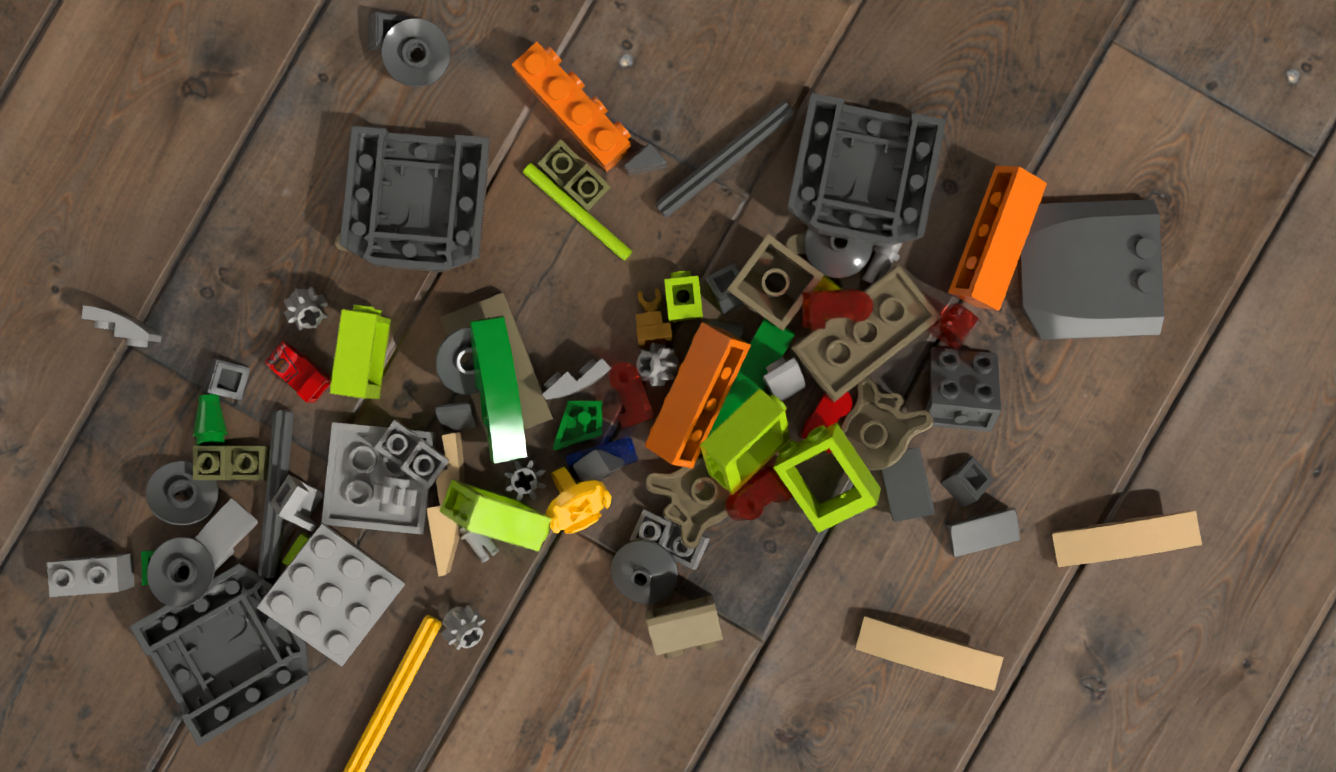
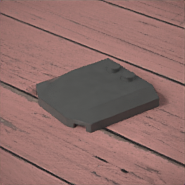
M811 93L787 211L818 234L887 247L922 238L925 234L946 120L912 113L911 117H905L845 105V99Z
M352 126L340 245L375 267L446 272L479 259L490 138L455 135V138L399 134L389 133L387 129Z
M1154 199L1039 204L1018 260L1020 309L1024 316L1028 317L1038 340L1154 336L1161 334L1164 321L1160 214Z
M242 563L215 577L208 593L197 603L186 607L166 605L129 626L145 655L151 656L184 715L181 718L198 747L309 682L308 643L257 608V605L273 586V583L260 577Z

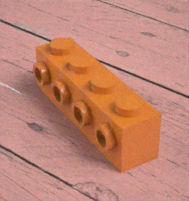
M538 42L534 43L512 64L516 75L607 173L631 151V145L628 141L631 137L630 133L619 121L613 124L605 116L608 110L596 96L590 99L582 91L585 85L573 71L567 74L559 66L562 60L550 46L544 49Z
M995 166L948 291L949 294L978 308L1000 310L1047 183L1018 166Z
M702 322L693 337L692 344L683 363L678 369L675 381L664 399V404L654 425L650 429L644 446L671 465L693 468L701 452L700 444L707 439L751 344L722 328Z

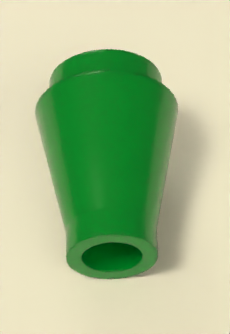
M215 394L198 396V408L192 435L196 437V444L202 446L224 444L228 431L220 405V396Z

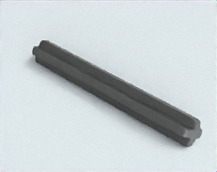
M781 101L656 202L659 212L664 217L670 216L790 120L794 115L792 107L786 101Z
M278 409L273 412L258 575L263 578H275L279 575L284 518L277 515L270 502L288 476L294 413L290 410Z

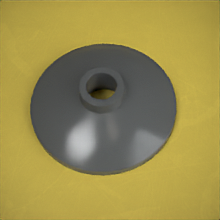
M418 18L403 20L394 25L383 40L382 60L388 73L403 85L409 87L431 85L444 75L449 66L451 53L448 40L443 31L430 21ZM416 50L424 53L420 61L411 59L412 53Z
M809 227L804 241L805 253L810 264L825 276L831 278L849 277L860 271L868 262L872 252V244L845 239V248L839 249L834 245L836 237L818 234Z
M470 327L460 328L449 334L440 344L435 359L436 371L442 383L450 390L460 394L480 392L475 385ZM470 352V359L467 362H461L462 355Z
M171 462L160 467L150 477L146 488V500L151 511L161 520L174 525H190L203 520L213 511L218 500V485L216 480H193V462ZM183 494L187 496L188 500L178 501L175 497Z
M186 537L173 538L160 545L153 553L147 569V580L153 595L162 603L172 607H186L200 601L211 588L215 575L214 561L209 550L199 541ZM188 566L190 574L186 579L183 575V570Z
M640 539L624 544L616 552L611 564V575L614 584L624 596L638 603L652 604L664 600L673 592L678 581V567L674 557L665 547L654 541ZM636 574H644L647 580L640 579Z

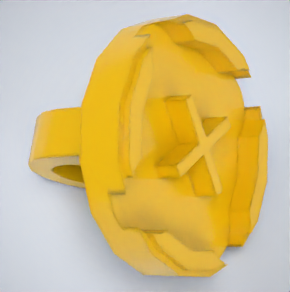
M565 467L551 472L559 495L550 503L545 515L551 518L549 526L554 533L559 534L560 530H564L565 534L581 531L599 520L601 517L600 511L604 506L606 510L610 507L612 496L603 482L592 480L576 484Z

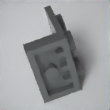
M932 347L929 353L930 398L925 411L931 414L934 421L933 426L991 432L1001 412L998 355L988 352Z

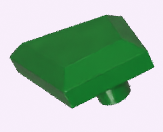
M568 401L553 450L602 435L603 401Z

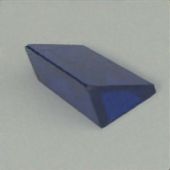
M626 437L570 453L565 457L575 479H579L574 471L573 465L596 449L622 458L625 462L623 465L638 461L633 437Z

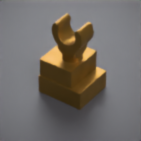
M658 288L655 289L656 298L652 302H646L643 299L642 291L638 292V303L645 311L642 314H635L639 350L650 348L651 343L665 344V346L673 345L670 323H662L661 311H658L662 301Z

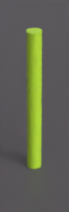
M532 163L524 169L523 174L618 257L623 261L628 259L633 251Z

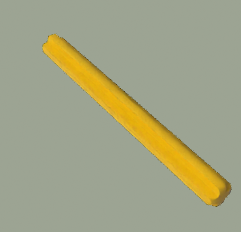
M430 615L424 617L343 772H365L442 625L439 619Z

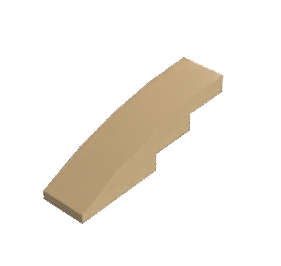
M461 432L442 435L445 457L450 461L447 464L448 469L443 470L436 479L440 505L426 508L438 576H444L451 571L460 537L459 529L461 526L439 511L451 480L464 483Z
M1196 510L1129 518L1120 522L1089 525L1087 528L1052 533L1058 567L1123 559L1202 545Z
M864 616L855 648L856 650L990 690L996 689L1004 659L1003 656L941 636H933L905 626H897L869 616Z

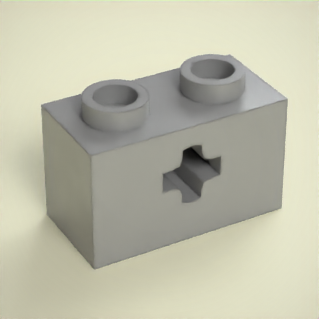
M132 553L64 558L47 562L49 597L120 592L135 587Z

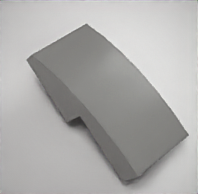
M83 305L81 319L94 321V328L115 330L114 337L127 338L126 345L148 348V341L161 342V335L133 317L107 309Z
M783 357L766 367L768 374L763 377V381L770 390V396L773 394L783 402L805 388L803 375L794 358L786 362Z
M591 359L579 370L578 373L582 377L578 381L568 371L564 375L557 372L544 384L547 390L542 395L546 400L572 395L593 385L613 369L604 359L598 362Z
M398 420L392 422L374 447L399 465L402 471L428 489H430L450 461Z
M231 498L195 537V540L202 543L209 550L216 571L235 552L233 548L258 522L257 519Z
M644 509L630 538V541L643 539L659 543L672 554L676 562L693 570L697 569L710 540L702 535L700 543L696 548L687 549L681 543V529L677 524Z

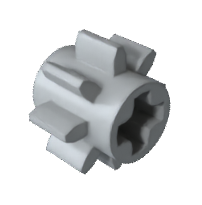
M310 287L308 290L296 288L289 298L284 299L288 309L284 312L288 323L295 322L298 330L303 328L316 329L322 322V319L328 317L324 310L328 303L323 294L317 296L313 287Z
M651 343L650 350L642 349V353L637 359V370L642 376L641 380L650 381L651 386H665L666 380H674V376L679 369V360L674 354L675 350L666 348L665 344Z
M530 460L527 467L524 468L519 461L514 462L517 471L515 473H505V476L511 479L512 484L506 488V491L515 490L518 492L517 501H521L524 495L528 493L533 500L537 499L535 489L537 487L541 489L547 487L545 483L540 482V476L546 470L543 469L537 472L533 468L535 460ZM522 471L525 475H533L534 480L530 482L531 489H528L526 485L520 487L518 484V480L522 478Z
M384 476L383 484H374L372 501L380 502L379 511L404 515L406 506H415L417 490L409 489L410 479Z
M469 605L465 608L455 607L445 615L442 623L447 629L441 635L449 645L453 644L457 650L461 647L471 648L483 636L484 631L480 628V625L485 622V619L477 610L474 611Z

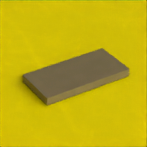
M897 264L795 344L790 350L834 403L938 321L941 316L902 267ZM863 315H865V316L861 319V321H858V322H857V321H851V320H853V319H854V320H858V319H860Z
M504 292L440 317L448 336L455 330L470 327L469 321L504 316L517 378L524 430L554 419L547 400L542 395L543 390ZM470 352L462 355L461 362H467L470 359ZM480 392L470 394L488 439L487 427L483 424Z

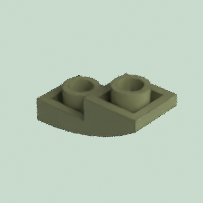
M561 139L537 163L547 175L586 211H589L611 188L596 171L585 163Z
M193 446V480H267L270 446Z

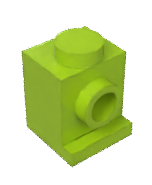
M691 271L670 273L671 278L664 279L668 321L679 322L702 319L699 276H691ZM686 291L690 296L689 300L686 303H680L676 298L678 292Z

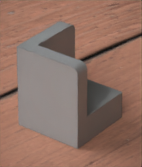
M288 475L270 504L278 516L313 532L316 525L310 516L322 499L323 493L319 489Z

